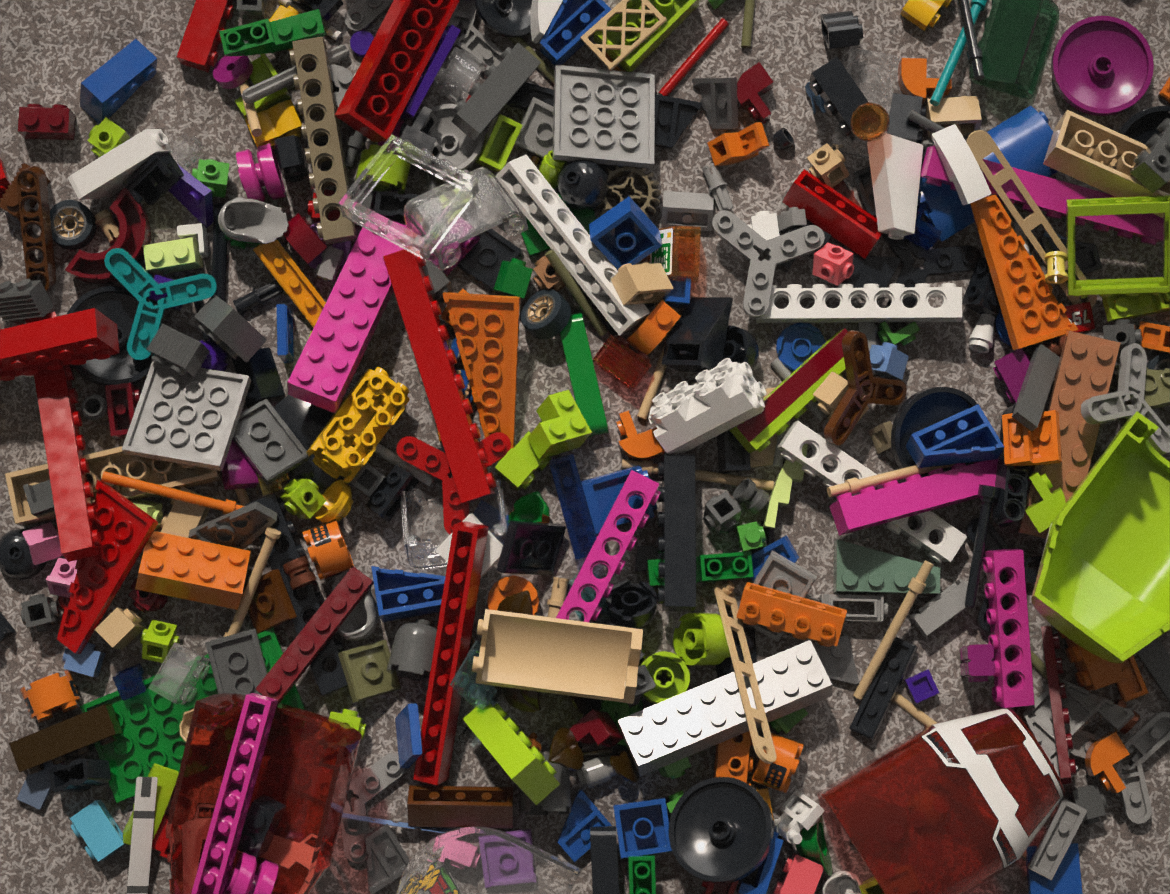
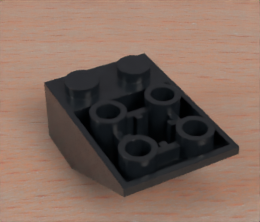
M692 297L666 339L662 365L681 372H701L706 369L709 371L715 368L722 361L733 298Z

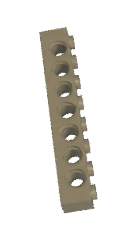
M323 37L293 41V50H290L289 53L292 66L296 65L297 74L293 75L295 88L300 90L301 99L297 100L300 115L304 114L305 124H301L302 135L304 139H308L309 148L305 149L307 163L312 164L313 173L309 174L310 185L312 189L316 188L317 198H313L315 213L320 214L321 223H317L319 238L324 239L327 245L357 240L338 118L334 116L337 110L326 43ZM313 62L317 64L314 71H304L308 63ZM311 88H321L319 95L315 97L308 96ZM316 112H324L325 115L321 121L315 122L312 120ZM327 136L329 138L328 143L325 146H317L316 141L319 137ZM324 161L332 162V167L328 171H321L320 165ZM327 186H336L334 195H324V190ZM331 211H340L339 219L336 221L328 220V214Z

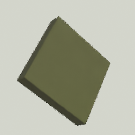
M386 639L338 653L353 703L401 689L396 670H394L393 674L386 671L390 657Z

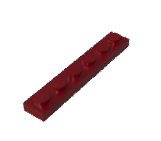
M352 566L255 690L263 696L277 699L278 706L374 584L373 580Z
M1043 626L1041 631L1062 785L1072 784V775H1077L1075 759H1070L1069 750L1073 749L1072 734H1066L1065 724H1070L1068 708H1063L1062 699H1066L1067 695L1065 683H1060L1059 674H1063L1062 659L1056 658L1055 649H1060L1058 633L1053 634L1052 626Z

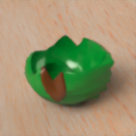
M531 492L513 503L512 511L508 514V523L510 520L550 523V510L540 492Z

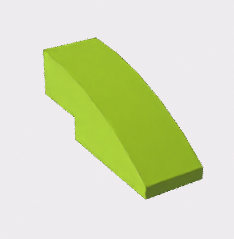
M154 763L148 777L158 778L152 841L162 821L179 775V771ZM134 804L133 812L123 830V843L131 845Z

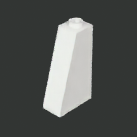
M145 129L70 175L68 180L79 200L111 198L124 188L123 184L153 154L172 152V149L168 144L167 136L161 129Z
M884 132L867 137V147L878 232L888 234V237L891 239H903L904 236L914 234L923 145Z

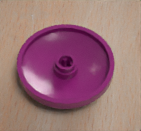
M1111 16L1088 17L1073 24L1057 42L1051 60L1053 81L1060 95L1072 107L1095 116L1115 115L1135 105L1147 91L1154 70L1152 51L1144 36L1130 23Z

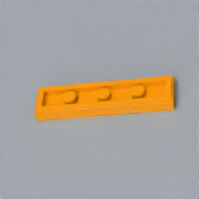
M277 239L268 244L260 243L253 251L314 328L326 302Z

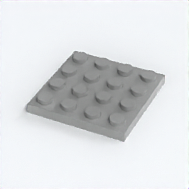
M556 65L554 69L553 160H588L597 164L653 168L655 148V74Z
M152 361L122 447L123 453L222 471L251 383L250 376L199 368L194 377L187 373L184 376H180L170 369L171 365L166 363L163 367Z

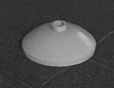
M442 104L430 108L438 119L430 136L439 141L443 150L431 170L420 166L429 173L441 176L460 173L477 160L483 149L484 131L473 141L451 122L456 115L453 110L457 104ZM449 144H454L452 149H447Z

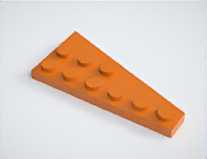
M992 195L970 203L1012 349H1020L1066 334L1067 331H1077L1078 328L1075 323H1071L1065 314L1066 308L1062 303H1058L1053 295V287L1045 281V274L1033 255L1030 256L1023 246L1025 241L1022 236H1017L1012 228V220L998 197Z
M443 292L442 295L448 308L460 356L472 389V396L477 406L484 437L486 438L496 432L504 433L511 441V448H514L520 297Z

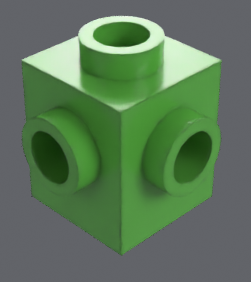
M199 159L198 169L193 168L192 176L212 190V197L225 198L229 163L218 162L213 159Z

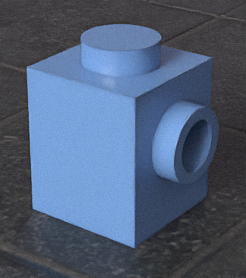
M883 342L882 346L871 345L869 354L872 372L883 378L903 380L909 356L897 350L898 346L891 343Z
M88 642L81 654H75L66 648L62 658V662L65 663L64 669L98 678L106 653L94 650L95 644Z

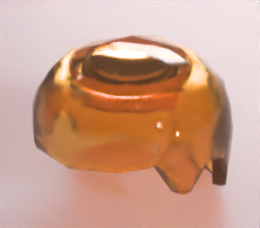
M868 102L859 105L852 113L850 124L857 138L873 142L880 140L887 133L890 119L888 113L881 105Z

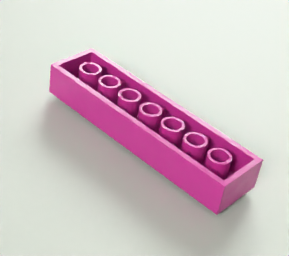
M373 212L369 213L287 382L288 395L336 414L394 291L383 256L409 247H415L416 229Z

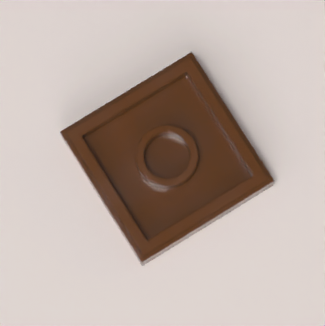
M279 569L272 570L261 576L248 609L251 621L258 634L297 617ZM247 583L244 585L243 593H244V591H245V588H246V586H247Z

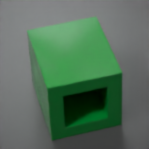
M512 258L511 262L502 260L494 290L524 298L533 269L525 267L526 262L516 258Z

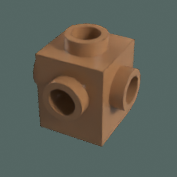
M543 256L534 264L536 266L533 269L535 277L532 279L541 291L545 288L559 292L565 287V284L546 256ZM549 272L555 273L552 276L548 275Z

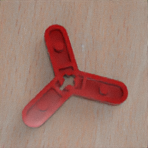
M501 432L493 433L479 442L480 449L484 448L488 456L489 462L485 463L487 468L501 460L511 449L509 437ZM405 436L397 444L398 456L403 461L442 481L444 527L450 535L453 532L454 524L462 522L470 514L469 502L461 503L453 477H448L451 471L446 454L415 437Z

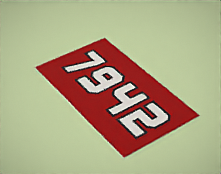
M1090 302L1065 306L1067 310L1065 312L1066 316L1078 328L1077 331L1073 332L1095 329Z

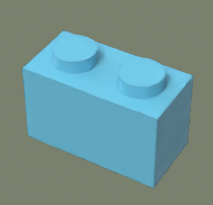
M95 800L70 818L73 823L71 829L78 838H83L87 844L85 850L93 860L103 861L127 845L123 843V832L102 800Z

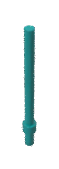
M988 0L971 1V14L974 25L980 12L985 9ZM964 26L929 101L934 106L940 104L967 43Z

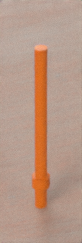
M106 471L102 475L101 481L223 511L224 515L244 507L236 504V501L228 499L222 501Z

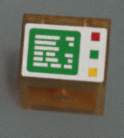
M671 226L659 228L662 246L648 255V262L650 264L661 263L669 280L684 281L686 278H690L691 283H698L701 227Z

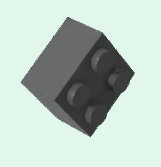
M215 294L194 316L201 323L198 328L235 360L240 357L247 363L267 341L235 309Z

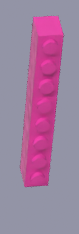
M998 459L973 462L974 464L967 466L966 463L955 464L951 466L949 471L944 472L943 468L928 472L929 476L921 478L920 474L910 476L905 479L906 482L898 484V481L894 480L883 484L881 489L875 490V487L871 486L860 490V494L852 496L851 492L836 497L837 501L829 506L839 536L980 498V495H978L979 484L995 487ZM1008 484L1009 489H1013V487L1010 484Z

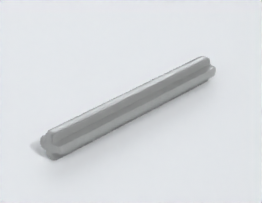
M341 44L327 51L329 65L348 58L349 50L345 45ZM313 62L308 63L304 71H314L317 64ZM296 66L243 90L241 94L242 99L246 104H251L294 84L293 75L297 74Z

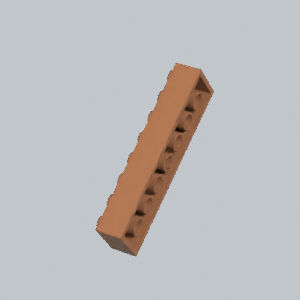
M1072 331L1066 332L1047 411L1056 410L1059 412L1062 463L1033 465L1032 473L1037 471L1040 476L1044 473L1053 485L1049 489L1050 492L1060 487L1066 502L1088 474L1100 423L1089 424L1081 415V404L1091 397L1108 394L1121 344L1120 342ZM1029 481L1025 508L1041 499L1031 481ZM1025 512L1024 517L1019 521L1017 530L1020 533L1047 539L1049 528L1039 533Z

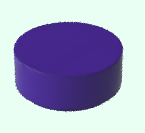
M367 31L354 33L350 39L353 53L359 57H365L374 39L373 35Z

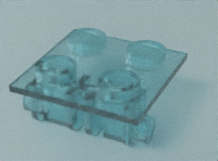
M476 640L451 681L450 686L474 708L478 707L483 710L485 706H489L497 689L492 685L476 683L477 673L472 672L474 656L479 657L481 643Z

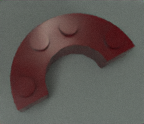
M123 188L110 206L120 224L116 242L108 250L100 253H87L79 249L65 269L72 277L90 284L117 282L118 280L107 269L104 262L108 251L115 248L126 250L139 264L144 260L143 245H148L151 241L150 222L142 205L134 200L126 188Z

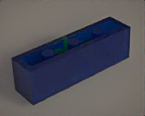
M574 454L548 461L575 561L578 562L587 558L596 540V534Z

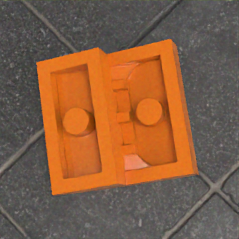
M1056 410L1042 412L1039 425L1033 431L1012 417L1013 413L1002 415L1004 462L1006 466L1062 463L1059 412Z

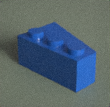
M563 0L560 9L540 41V52L554 66L562 65L585 44L580 37L612 9L603 0Z

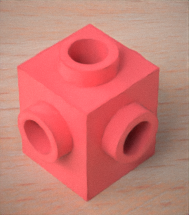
M829 242L814 253L812 275L838 286L846 278H850L854 271V253Z

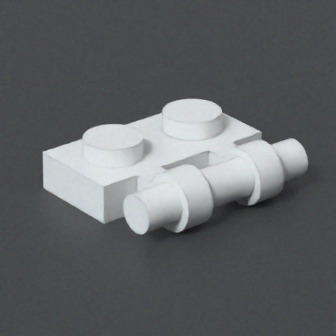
M796 789L780 808L783 814L778 819H774V831L778 832L779 836H783L787 842L799 844L802 841L800 831L803 827L809 830L811 826H814L819 821L820 816L825 810Z

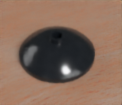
M474 0L479 16L494 32L506 37H521L531 32L530 12L532 0Z

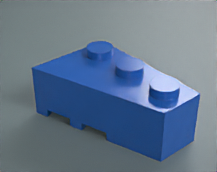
M137 39L133 40L81 82L80 107L100 125L105 117L109 119L145 81H149L154 77L157 72V58Z
M979 404L911 434L906 448L917 467L924 468L996 460L1002 453L1004 445Z
M371 566L378 613L382 622L440 612L445 576L426 573L418 574Z

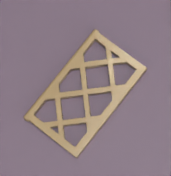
M622 0L580 37L589 49L607 66L609 71L613 70L667 21L648 0H640L642 2L641 9H626V4L631 0ZM616 13L622 14V27L607 26V21ZM626 14H641V28L626 27ZM645 15H654L659 20L651 28H644ZM596 31H603L602 44H593L588 38ZM607 31L622 32L621 45H606ZM625 32L640 33V38L632 45H625ZM606 49L621 50V55L611 63L605 57Z

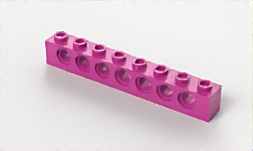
M631 470L556 618L569 620L571 612L580 611L584 616L583 622H589L590 619L594 622L596 621L602 607L598 606L602 596L607 598L614 584L610 583L613 574L619 575L626 562L621 558L626 550L631 552L637 540L633 536L637 527L643 529L649 517L645 513L648 505L654 506L661 493L657 490L659 483ZM637 495L642 499L643 505L641 508L633 509L629 506L628 499L631 496ZM625 518L630 521L631 529L628 532H621L617 529L616 523L619 519ZM610 541L616 542L619 545L618 554L613 556L608 555L604 549L605 544ZM598 564L604 565L607 568L608 574L603 579H598L593 575V568ZM584 588H592L595 591L596 598L592 602H585L581 598V591Z
M256 693L246 694L191 894H225L276 711L277 699Z

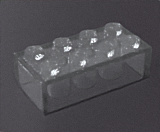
M850 47L845 69L876 111L880 120L877 126L851 141L849 136L845 137L838 128L839 122L835 118L830 147L833 150L838 149L842 154L869 159L867 137L882 132L886 133L900 56Z

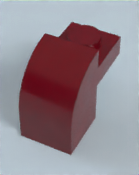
M760 62L740 76L737 82V108L741 110L748 105L747 111L751 118L764 124L770 120L772 113L760 96L772 89L774 82Z
M299 213L288 221V231L284 232L283 236L309 264L327 248V245L322 238H319L311 223Z

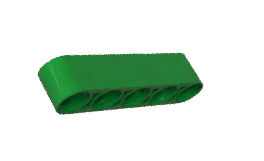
M582 313L573 314L570 316L568 324L560 332L575 402L592 431L589 437L609 433Z

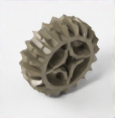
M613 165L614 171H611L608 167L604 169L608 175L607 194L612 195L620 203L624 200L623 194L630 184L631 199L636 204L645 203L640 209L648 218L647 213L655 215L656 209L653 206H659L660 200L654 197L660 196L661 191L654 189L659 185L658 180L650 181L654 177L653 172L645 175L646 168H640V170L637 167L627 166L619 168L618 165ZM628 176L622 185L609 186L615 179ZM635 178L643 183L648 196L642 195L641 191L635 189ZM606 197L602 203L595 207V209L603 208L599 214L600 216L613 208L608 203Z

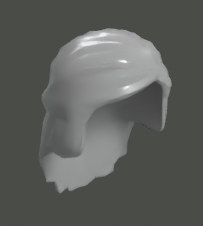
M243 197L235 198L225 203L218 215V224L221 231L227 237L237 241L268 244L283 237V233L288 231L289 226L286 213L282 212L281 207Z
M349 570L334 577L335 582L331 584L332 591ZM371 588L337 630L343 638L361 641L371 636L375 631L377 612Z

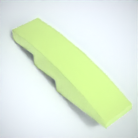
M804 444L802 447V454L805 457L807 455L808 444ZM785 460L768 501L763 528H775L778 505L787 506L789 504L792 482L801 483L803 481V465L797 461L791 463Z

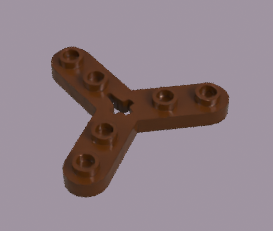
M854 330L849 331L842 339V350L849 388L824 427L826 442L837 446L842 445L847 440L868 403L899 405L905 399L907 391L906 384L901 380L873 377L867 337L864 333Z

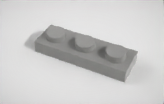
M1063 797L1027 868L1052 881L1087 813V809Z

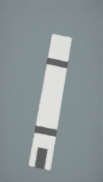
M157 777L136 778L127 894H148Z

